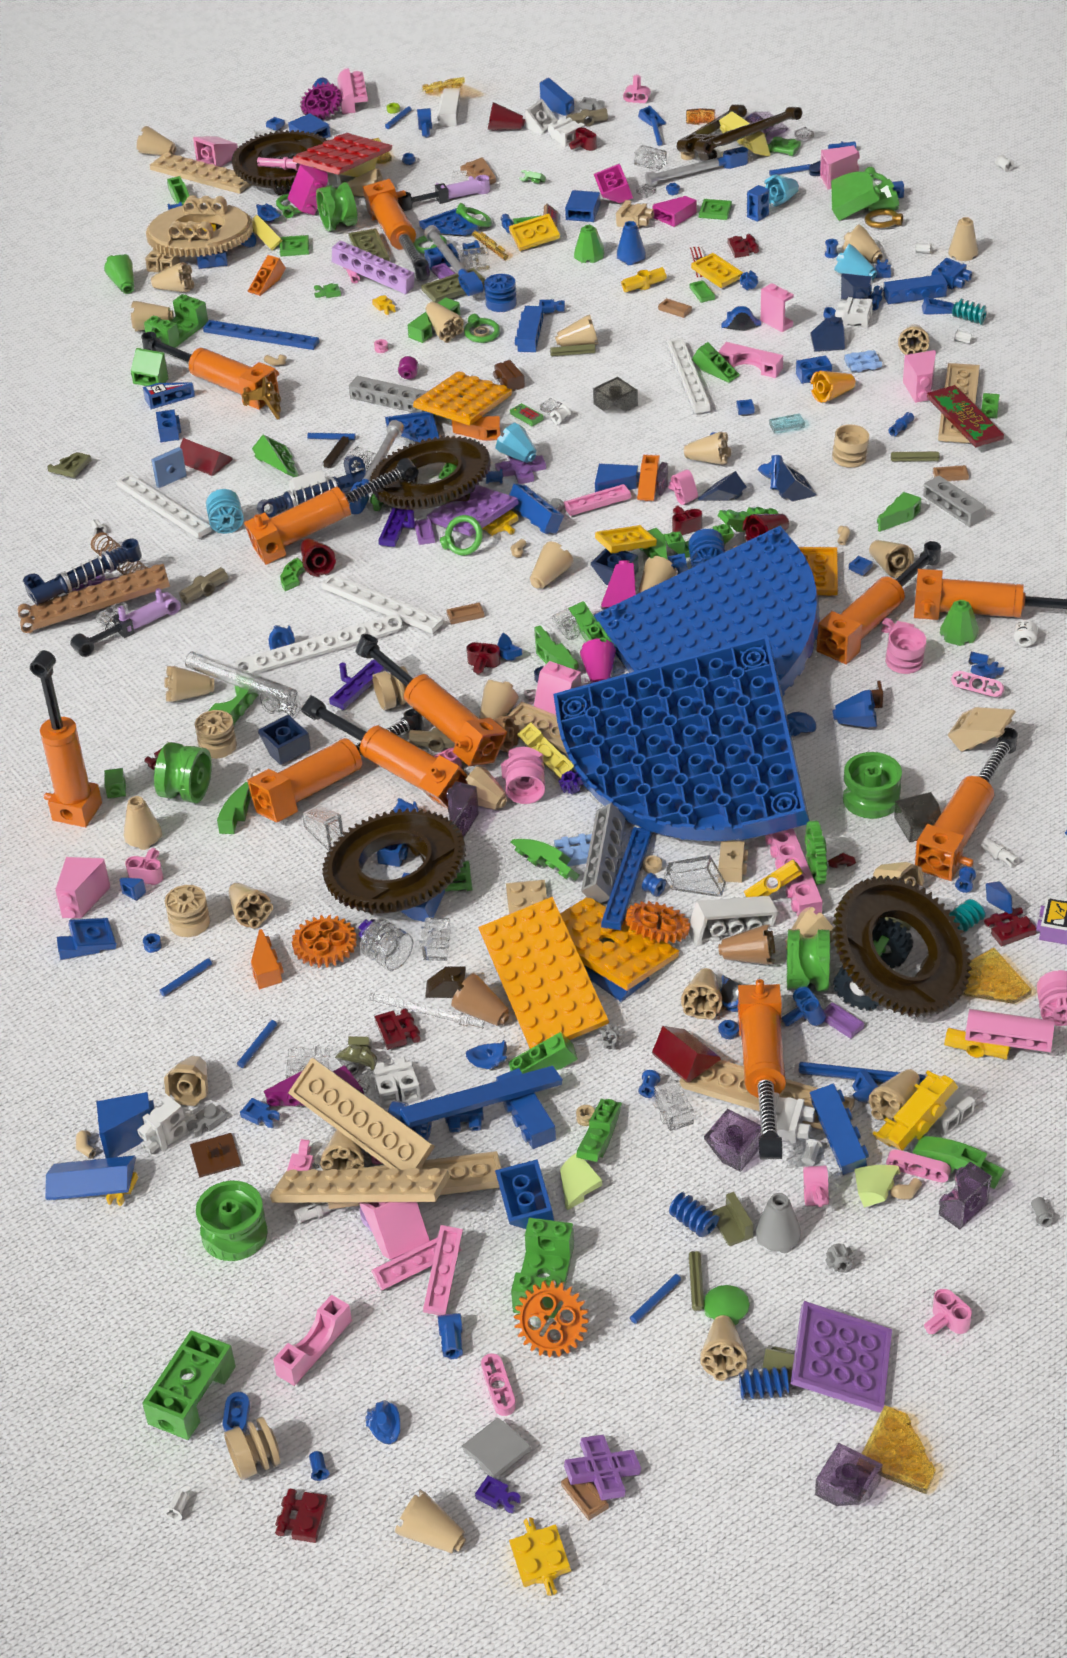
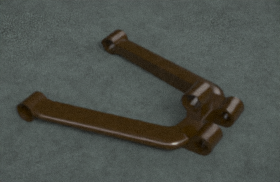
M733 104L726 113L678 140L676 147L679 152L688 153L695 149L701 161L717 158V151L714 148L730 144L786 120H799L803 112L800 107H787L783 113L722 134L709 135L720 128L719 120L730 112H734L740 117L746 116L747 109L744 105Z

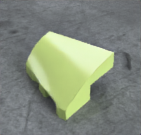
M577 1153L572 1155L560 1168L565 1208L567 1210L584 1202V1195L602 1186L601 1178L584 1159L576 1158Z
M871 1165L854 1169L858 1194L863 1206L868 1207L887 1199L888 1191L895 1184L893 1181L894 1176L901 1173L899 1166Z

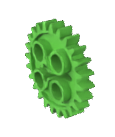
M809 821L805 830L806 861L815 884L821 885L825 884L827 880L826 841L824 836H822L819 821Z

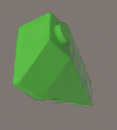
M263 434L252 448L255 458L261 462H266L287 475L298 477L297 468L293 466L295 462L291 460L293 456L287 446Z

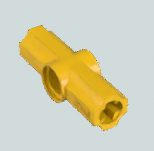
M663 267L651 271L640 270L637 272V275L623 279L621 286L625 293L636 289L647 290L652 284L667 279V275Z
M792 859L743 892L746 897L769 896L803 874L798 863ZM769 878H776L778 886H770L768 883Z
M953 1028L947 1029L945 1046L966 1050L970 1056L975 1058L988 1055L1008 1059L1010 1046L965 1040L966 1031Z

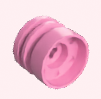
M900 626L893 629L888 637L885 659L887 666L891 670L902 674H910L920 670L923 665L926 647L925 634L912 626Z
M518 754L510 758L506 763V794L508 798L520 804H530L541 799L545 793L544 764L542 760L532 754Z
M1052 971L1043 975L1037 982L1040 1015L1042 1019L1055 1021L1054 1025L1066 1026L1067 971Z

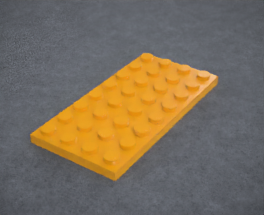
M553 897L478 927L530 1049L559 1032H562L571 1040L609 1023Z

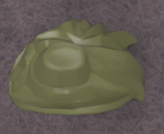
M350 1045L335 1057L336 1059L347 1060L370 1067L372 1071L375 1069L377 1060L376 1055L367 1046Z

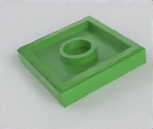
M704 199L699 211V218L727 220L732 207V201Z
M309 235L280 237L282 240L280 243V257L309 255Z

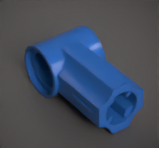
M461 1313L438 1315L443 1357H447L449 1360L458 1359L459 1356L463 1355Z

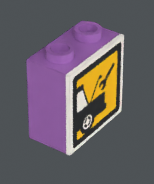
M1047 897L1045 906L1041 905L1039 917H1042V920L1038 919L1036 931L1040 932L1039 940L1067 945V900Z

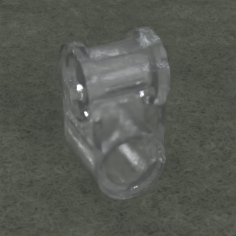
M125 602L114 604L106 610L99 612L96 616V622L104 626L105 630L113 627V616L119 614L118 608L123 606L126 614H128V605Z
M568 608L551 616L554 625L566 639L574 640L579 637L580 630L576 626L577 620Z

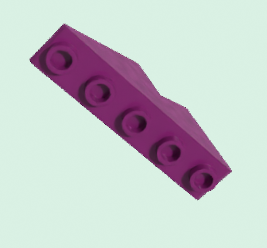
M345 1065L332 1071L364 1094L363 1088ZM302 1071L264 1090L267 1104L273 1107L305 1106L288 1093Z

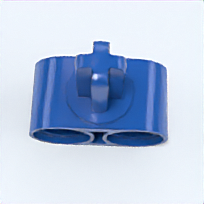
M431 108L417 109L418 128L422 130V136L427 138L430 136V129H432Z
M800 987L793 993V999L797 1008L781 1018L785 1026L793 1024L802 1017L809 1024L817 1026L825 1021L826 1014L810 989Z

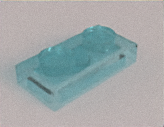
M799 413L769 419V425L774 433H782L784 431L804 428L805 421Z

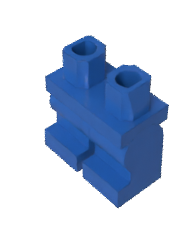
M946 257L940 265L938 264L932 270L931 275L942 274L947 282L948 289L952 290L955 287L962 288L965 285V280L969 282L972 278V271L966 269V264H961Z

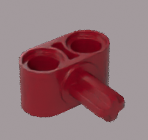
M582 127L575 130L576 140L569 143L571 150L578 147L588 151L597 149V135L594 132Z
M679 505L675 506L673 509L674 515L672 516V532H681L682 535H686L702 529V511L700 509L694 508L684 511Z
M472 642L466 646L467 662L469 665L474 666L473 672L477 675L483 673L485 667L495 668L500 665L499 646Z

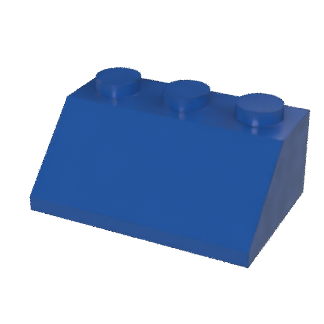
M538 1159L495 1170L510 1225L526 1229L529 1218L554 1221L553 1211Z

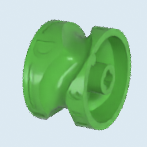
M343 182L337 189L330 185L316 190L319 215L327 231L336 230V225L339 222H343L348 227L357 224L356 203L347 182Z
M174 742L166 743L158 755L155 766L154 786L157 795L172 799L180 793L183 801L199 803L207 792L211 778L212 759L209 750L197 746H183Z
M879 752L860 753L850 758L844 768V783L847 786L843 792L845 807L851 813L869 819L882 818L892 814L900 803L902 777L900 764L891 756Z
M788 929L787 990L795 991L812 983L816 991H828L830 968L829 930L818 929L815 936L808 938L801 934L800 929Z
M223 1181L209 1187L198 1199L196 1217L201 1225V1240L205 1250L211 1256L223 1261H238L254 1255L264 1245L268 1234L261 1195L252 1185L242 1181Z

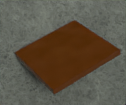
M232 1133L190 1144L199 1178L241 1166Z

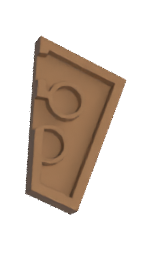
M483 157L460 166L461 172L467 176H472L475 179L479 175H487L490 185L496 183V177Z

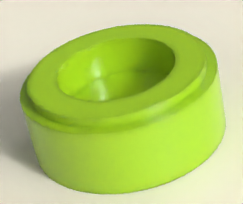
M389 103L386 106L387 112L390 114L400 111L398 103Z

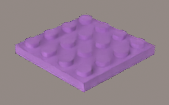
M475 485L474 492H470L469 501H453L433 509L426 517L427 519L430 518L432 523L447 528L450 521L455 517L469 515L475 518L483 528L518 505L519 502L516 497ZM460 522L453 529L468 536L476 533L473 525L468 522Z
M804 1301L800 1311L791 1384L881 1413L885 1402L892 1329Z

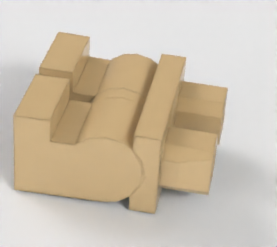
M625 200L616 212V224L618 227H624L625 222L634 221L638 229L641 226H647L649 219L654 217V209L647 208V204L644 203L633 205L630 200Z
M153 249L145 258L147 271L162 272L180 263V255L174 256L173 254L170 256L169 253L164 254V252L160 253V251Z

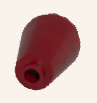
M493 102L488 130H521V127H524L525 119H523V115Z
M752 514L747 516L743 521L742 527L746 533L745 540L749 541L778 526H781L786 531L789 528V519L784 514Z
M311 538L305 539L301 543L302 563L307 573L311 576L320 577V575H327L333 570L336 559L334 551L329 546Z

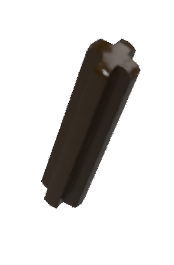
M342 436L324 459V467L330 468L349 444V437Z

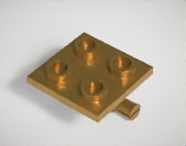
M263 377L262 387L250 391L249 387L243 388L242 399L244 406L249 405L250 400H264L277 420L280 419L281 397L279 393L275 392L271 381L269 382L266 377Z

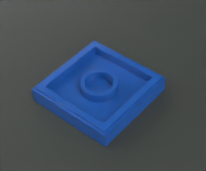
M108 918L69 920L68 926L76 951L116 949V941Z

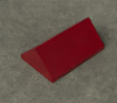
M182 439L180 448L183 451L185 466L213 476L233 460V457L188 439Z
M662 1026L652 1050V1054L687 1083L721 1060L720 1056L687 1030L675 1027Z

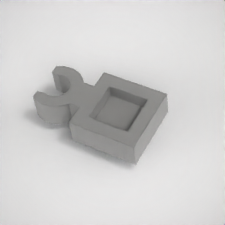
M583 97L579 103V108L588 110L593 108L602 109L605 106V101H596L595 98Z
M211 1103L196 1114L197 1120H191L187 1123V1129L191 1131L196 1128L193 1132L197 1138L202 1135L204 1129L207 1128L211 1131L224 1122L226 1115Z

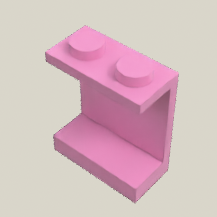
M772 283L762 288L760 321L781 332L793 327V321L785 317V302L792 299L794 294Z

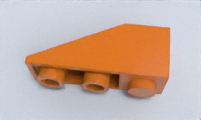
M267 255L248 289L249 293L261 296L280 280L286 269L280 258Z
M500 416L481 417L470 426L452 420L453 433L483 441L497 440L501 436Z
M643 455L637 500L654 501L660 474V455Z
M259 929L251 960L253 977L259 990L282 983L281 974L284 973L281 962L277 963L276 961L278 957L275 949L270 948L272 947L271 940L268 935L265 936L262 929Z

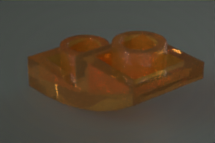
M699 108L686 110L687 124H708L715 119V109Z

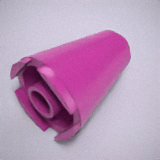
M600 639L589 640L580 649V656L591 683L611 678L616 648L609 640H606V642H601Z

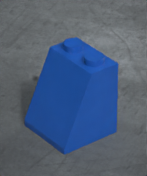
M148 1092L96 1101L99 1134L105 1158L118 1157L144 1141L138 1134L137 1129L144 1125L143 1116L147 1113L150 1115L152 1110L155 1109L154 1100H149Z

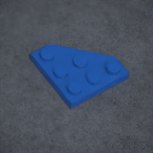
M457 208L419 221V226L423 230L430 225H434L442 234L471 235L478 231V225L456 214Z
M423 411L385 417L386 427H388L392 420H397L404 425L402 437L419 443L422 439L425 441L428 438L432 440L434 437L439 439L433 413Z

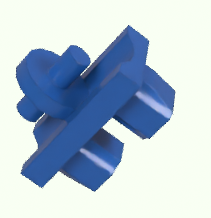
M483 1107L446 1117L445 1123L448 1124L450 1133L461 1131L460 1122H469V1130L471 1131L481 1130L482 1120H484Z

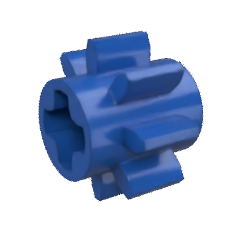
M751 270L749 273L744 272L740 277L742 288L746 290L749 288L754 289L758 284V276Z

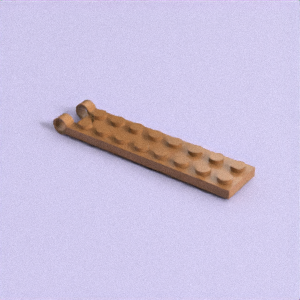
M164 564L154 565L151 568L138 570L129 575H122L117 579L107 580L95 586H88L79 591L56 596L37 606L21 604L17 608L18 616L21 618V630L24 633H31L36 629L155 592L157 588L164 589L170 587ZM22 610H29L26 614L20 613ZM25 623L32 624L30 627L23 626Z

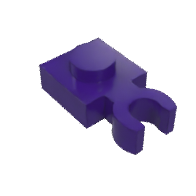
M487 1475L475 1493V1499L494 1509H497L501 1504L508 1513H514L515 1511L514 1506L509 1504V1502L521 1503V1496L518 1493H508L509 1486L489 1475Z

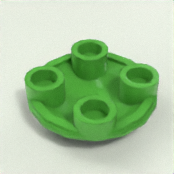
M721 1285L711 1289L704 1299L705 1315L708 1318L715 1320L716 1317L725 1315L731 1318L734 1325H737L739 1320L748 1313L750 1306L748 1296L744 1291L731 1285Z

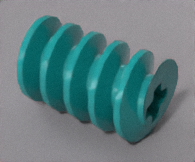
M961 298L959 302H955L952 316H957L970 322L974 321V323L982 325L986 318V305L980 309L981 304L978 303L975 307V302L969 305V300L964 304V299Z
M968 899L954 908L953 911H950L949 916H955L956 918L953 922L960 923L957 928L966 932L969 928L978 924L980 920H983L986 917V913L977 901Z

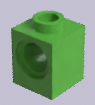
M983 393L981 411L988 418L997 419L1000 394Z
M123 768L104 770V785L107 799L126 796V780Z

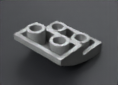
M496 1418L462 1445L464 1453L476 1460L481 1470L495 1479L531 1451L530 1445L514 1429L499 1418Z

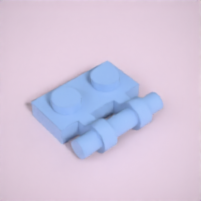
M875 350L859 353L853 352L845 354L844 357L851 372H862L866 369L876 370V368L882 367V362L879 361Z
M582 833L576 837L568 838L564 836L561 839L554 840L555 848L563 847L558 850L571 858L567 866L586 864L590 843L587 844L586 842H591L592 834L585 835Z

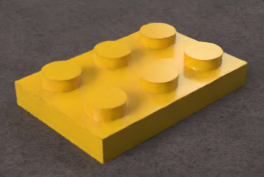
M550 214L509 226V231L519 251L560 238V233Z
M711 253L691 263L693 270L720 288L739 280L743 274L742 271L715 253Z
M641 525L595 532V539L611 553L626 550L633 551L639 548L647 549L656 546L657 539Z

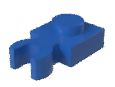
M878 259L877 265H875V270L877 271L876 278H891V265H888V259H885V262H880V259Z
M554 299L539 300V306H543V313L545 314L554 313V310L565 311L564 300L554 302Z
M985 662L972 665L970 672L993 679L996 675H1002L1005 668L998 667L999 662H992L991 665Z
M251 1098L240 1111L241 1118L256 1125L263 1121L268 1128L274 1127L273 1121L270 1119L280 1120L279 1112L270 1110L268 1104Z

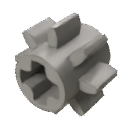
M608 1023L606 1025L607 1030L604 1028L599 1030L602 1033V1037L598 1041H603V1048L611 1046L614 1050L617 1047L616 1043L623 1044V1040L620 1038L625 1032H620L618 1029L619 1025L612 1027ZM608 1034L615 1035V1038H608Z
M834 1244L829 1247L826 1253L827 1258L825 1261L829 1269L834 1268L838 1272L847 1271L854 1262L852 1259L854 1254L850 1247L846 1248L845 1244Z

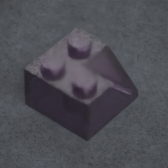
M727 1108L705 1134L704 1140L722 1163L741 1172L759 1150L761 1125Z
M971 1161L965 1167H960L955 1173L956 1179L953 1190L948 1194H944L939 1200V1215L960 1230L988 1205L992 1176Z
M838 1443L816 1478L815 1496L835 1506L861 1504L871 1498L881 1482L883 1464Z

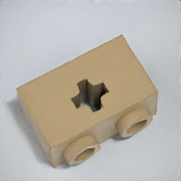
M721 841L718 866L719 882L742 883V875H746L747 863H744V861H748V850L744 849L745 841Z

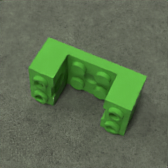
M181 294L173 300L174 319H171V321L163 320L153 315L144 322L145 332L156 333L157 338L162 343L176 348L208 322L206 303L204 301Z
M536 1218L528 1219L525 1231V1258L521 1273H515L511 1289L513 1313H520V1311L515 1309L517 1305H523L519 1298L521 1296L528 1298L525 1291L529 1289L534 1292V1284L541 1288L543 1281H546L547 1285L550 1286L551 1281L555 1280L556 1287H559L563 1281L565 1289L574 1249L573 1223ZM542 1273L550 1275L547 1278L538 1277ZM543 1297V1305L547 1308H552L554 1305L553 1300L550 1297ZM562 1301L558 1303L554 1312L548 1316L549 1318H555L560 1310Z
M190 1330L142 1402L148 1425L189 1441L200 1423L197 1404L212 1381L225 1385L236 1368L231 1345ZM189 1373L194 1375L189 1380L182 1379L184 1375Z

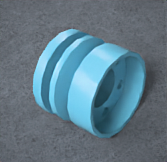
M219 489L212 492L207 497L205 503L209 524L212 529L223 534L238 530L244 520L238 495L229 489Z

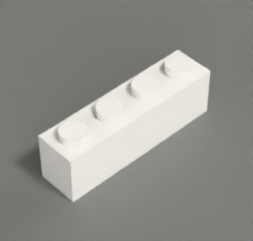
M444 88L443 93H441L439 113H437L440 127L457 126L461 101L460 88Z

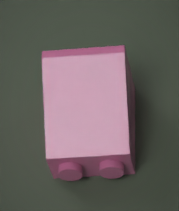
M217 136L193 137L196 161L214 164L219 167L232 161L234 151L238 148L237 143Z
M855 146L821 150L820 176L827 189H831V181L848 173L859 172L857 162L860 155Z
M935 350L909 354L904 357L903 383L915 403L929 400L927 393L932 392Z
M549 661L539 674L534 707L556 715L553 694L580 687L581 672Z
M66 857L55 890L62 918H82L110 889L104 858Z
M359 1202L381 1253L386 1258L392 1260L430 1241L417 1202Z

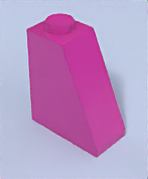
M683 196L653 204V218L675 227L697 213V200Z
M626 560L619 561V564H616L601 603V609H607L636 595L633 563H629Z

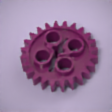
M324 82L322 85L317 83V87L313 85V89L308 88V93L304 92L305 96H302V101H300V107L304 115L311 113L317 118L325 120L326 116L330 118V114L335 115L334 111H339L337 107H341L342 93L333 83L331 85L329 82L326 85Z

